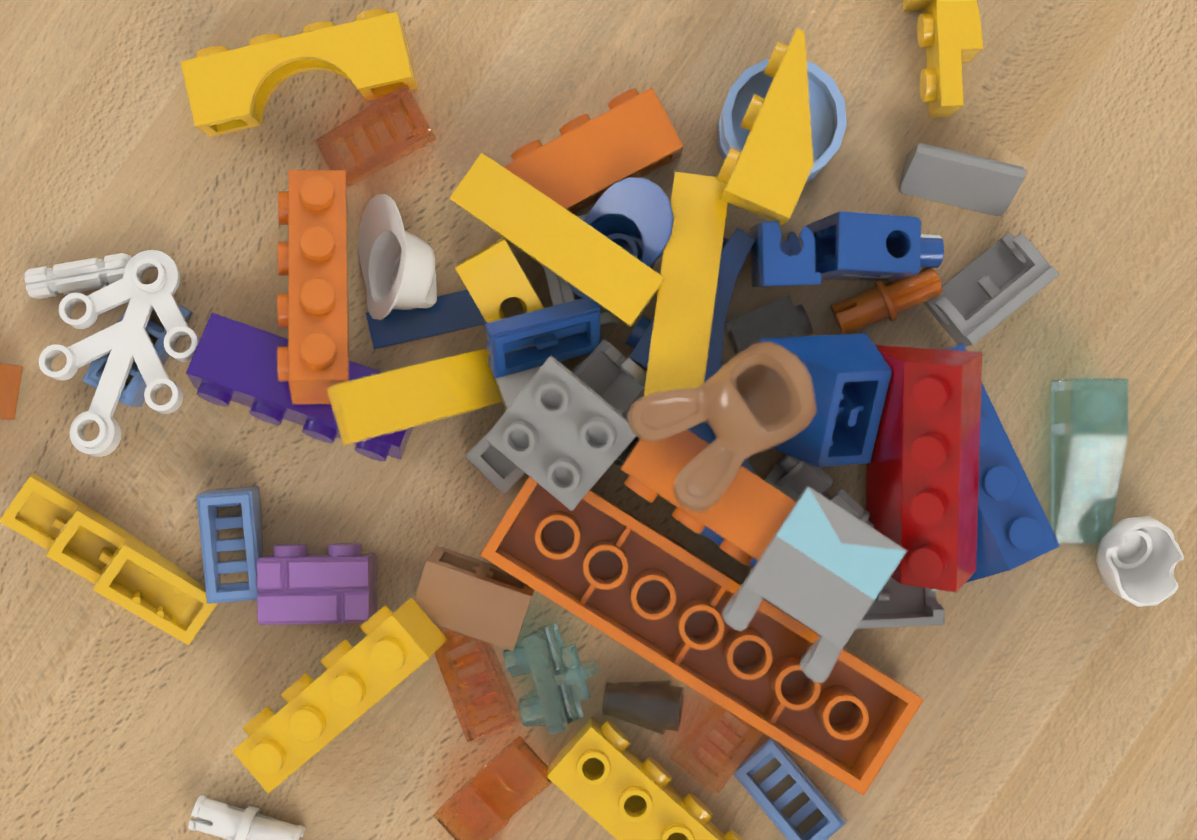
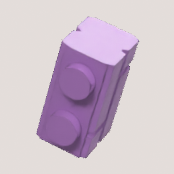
M361 543L328 544V554H307V544L273 545L274 554L258 558L257 618L259 625L365 623L377 612L376 553H362Z

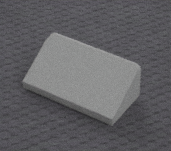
M920 143L906 155L899 192L943 204L1001 216L1006 212L1021 186L1026 170L1021 166Z

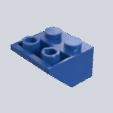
M866 333L761 338L760 342L770 341L782 346L796 355L805 365L812 380L817 411L807 428L791 439L772 448L817 467L870 463L892 369Z

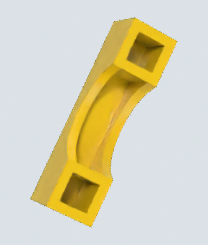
M371 9L359 13L355 17L356 21L335 26L334 22L320 21L304 26L302 28L303 33L282 38L280 34H263L251 38L249 46L232 50L225 46H211L195 53L196 58L180 61L195 127L207 136L213 137L261 126L267 102L275 89L286 79L304 71L323 70L338 74L350 81L366 101L419 89L405 27L397 11L388 13L386 9Z

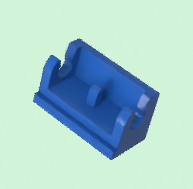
M778 221L761 222L751 227V236L756 239L751 248L752 287L821 284V273H815V240L808 227L801 228L799 238L795 232H789L787 241L780 242L782 234Z

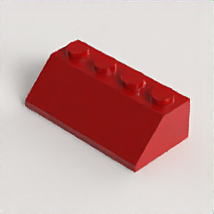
M875 345L892 369L871 460L870 463H866V510L870 513L868 520L874 525V530L907 550L891 574V578L902 585L957 593L976 571L982 352Z

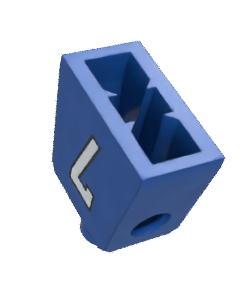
M839 211L806 225L814 236L815 273H821V280L894 281L918 275L920 267L938 268L943 260L944 243L940 235L921 234V221L918 217Z

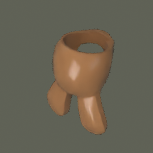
M767 341L755 343L741 351L698 388L663 391L649 394L636 400L631 404L627 416L632 432L638 438L647 442L661 441L701 423H707L712 428L717 439L679 472L673 486L675 498L682 507L692 512H704L719 501L735 478L744 460L754 454L780 445L807 428L817 411L812 380L805 365L796 355L782 346Z

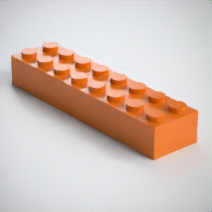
M529 476L480 554L486 560L863 796L924 701L910 687L846 647H843L826 680L822 683L813 681L800 668V661L820 634L765 598L762 599L747 627L742 631L735 630L726 624L722 617V611L742 585V582L592 488L571 511Z

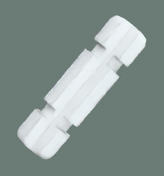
M119 253L105 256L104 261L96 257L55 264L53 270L46 266L28 269L24 274L26 291L32 298L43 299L54 297L57 295V292L66 295L104 288L108 283L112 284L123 279L124 268L132 257Z

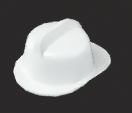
M377 194L368 202L363 212L359 226L358 250L366 286L368 312L373 319L382 320L389 315L392 309L412 310L432 307L437 301L434 250L426 241L404 230L396 202L389 195Z

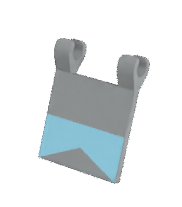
M806 486L742 585L723 609L722 617L726 624L735 630L742 631L753 618L762 599L765 598L820 634V636L801 659L800 668L807 677L815 682L822 683L832 671L843 647L907 550L809 486Z

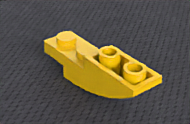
M902 0L903 11L924 10V13L919 15L917 22L918 45L920 48L926 47L927 68H923L920 73L919 90L921 101L928 102L929 118L951 117L964 105L962 62H970L983 49L981 18L977 0Z

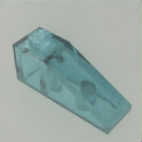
M1071 378L1051 380V527L1059 543H1100L1112 528L1128 438V379Z

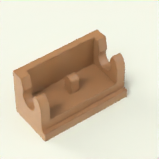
M436 545L426 560L414 601L435 625L514 651L534 589L496 565Z

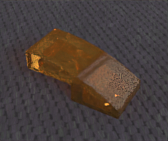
M519 735L436 810L433 816L454 840H489L508 824L516 812L552 783L547 778L548 766Z

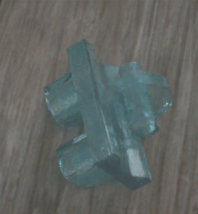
M557 623L541 626L526 635L521 641L516 643L514 651L508 649L503 651L507 671L512 677L532 673L537 691L525 693L519 698L518 709L525 727L547 726L550 735L566 731L568 724L583 717L579 701L591 697L586 679L600 672L596 660L581 662L576 644L563 646Z

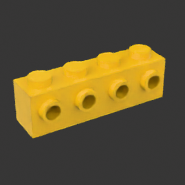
M412 597L394 613L387 605L383 606L360 626L367 636L354 647L345 639L320 660L327 669L315 680L306 672L281 694L287 702L284 707L277 713H274L267 706L242 727L249 737L232 752L268 794L424 664L445 643L447 638Z
M591 716L548 766L547 778L617 840H744L734 830L729 829L724 834L709 820L713 817V813L692 793H688L683 798L669 785V782L672 780L671 775L653 758L648 756L644 761L639 759L627 748L631 744V740L609 720L601 725Z

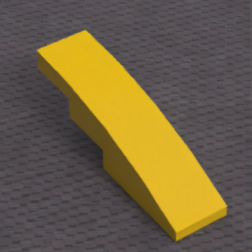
M483 153L479 155L449 198L630 327L665 279L616 243Z
M675 172L671 196V207L674 215L672 235L663 252L660 275L665 279L658 288L644 396L674 389L698 388L704 383L728 202L720 199L726 183L717 180V177Z
M487 348L360 378L328 388L327 392L343 445L346 446L503 403L494 375L489 367L488 358L491 356Z
M34 472L31 473L0 518V523L47 549L46 557L94 584L93 591L187 645H190L218 604H207L206 588L182 569L129 532Z

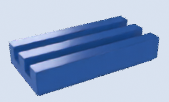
M590 297L485 323V332L489 338L487 350L491 356L488 358L494 378L540 367L550 356H553L557 361H563L592 353L601 343L600 307L597 302Z

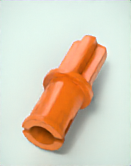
M923 268L919 271L918 275L897 279L885 285L879 280L875 282L874 288L830 306L841 334H851L887 318L891 322L897 320V313L940 296L943 292L942 284L934 269Z

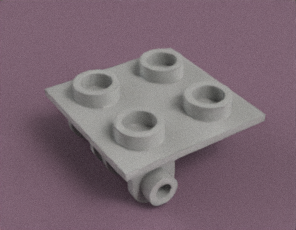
M550 356L487 434L485 439L572 511L636 435L630 429L626 417L553 356Z

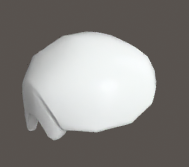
M1149 516L1126 518L1114 524L1101 540L1097 550L1096 562L1102 581L1121 598L1137 607L1157 606L1175 594L1179 588L1174 578V569L1179 561L1184 560V555L1175 541V536L1170 527Z

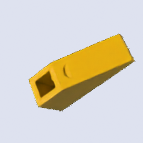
M796 28L788 45L777 41L763 73L773 78L765 98L754 94L740 127L750 131L741 151L730 148L717 177V180L726 183L720 199L769 221H778L781 226L790 219L814 165L805 31Z

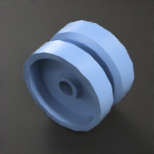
M770 58L747 68L729 89L717 124L718 150L724 161L731 147L741 151L750 131L740 127L754 94L765 98L773 78L763 73ZM807 61L814 165L806 183L812 181L838 151L847 126L845 100L834 79L815 63Z

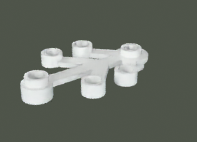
M146 250L136 254L126 264L123 279L88 296L82 293L66 295L60 302L59 315L64 322L76 329L89 328L96 322L99 314L127 302L129 304L122 321L67 348L58 344L50 345L40 354L39 367L41 371L58 381L72 378L78 368L109 354L89 410L79 414L70 427V439L74 447L90 456L103 457L109 455L120 443L121 428L113 418L134 360L147 385L144 398L150 408L161 414H170L178 410L183 402L181 388L170 380L146 331L153 308L167 332L164 338V348L174 359L180 362H190L201 338L188 327L173 296L180 284L178 266L173 259L161 251ZM150 268H157L158 278L156 281L148 285L143 284V273ZM78 303H85L87 307L85 315L80 319L73 320L71 317L72 308ZM184 335L190 336L192 340L190 348L186 352L177 353L175 351L176 340ZM59 354H65L67 358L65 367L58 372H54L51 367L52 360ZM163 387H170L172 390L171 400L165 405H158L155 399L156 393ZM97 422L100 428L99 435L93 441L87 442L84 438V429L88 424Z

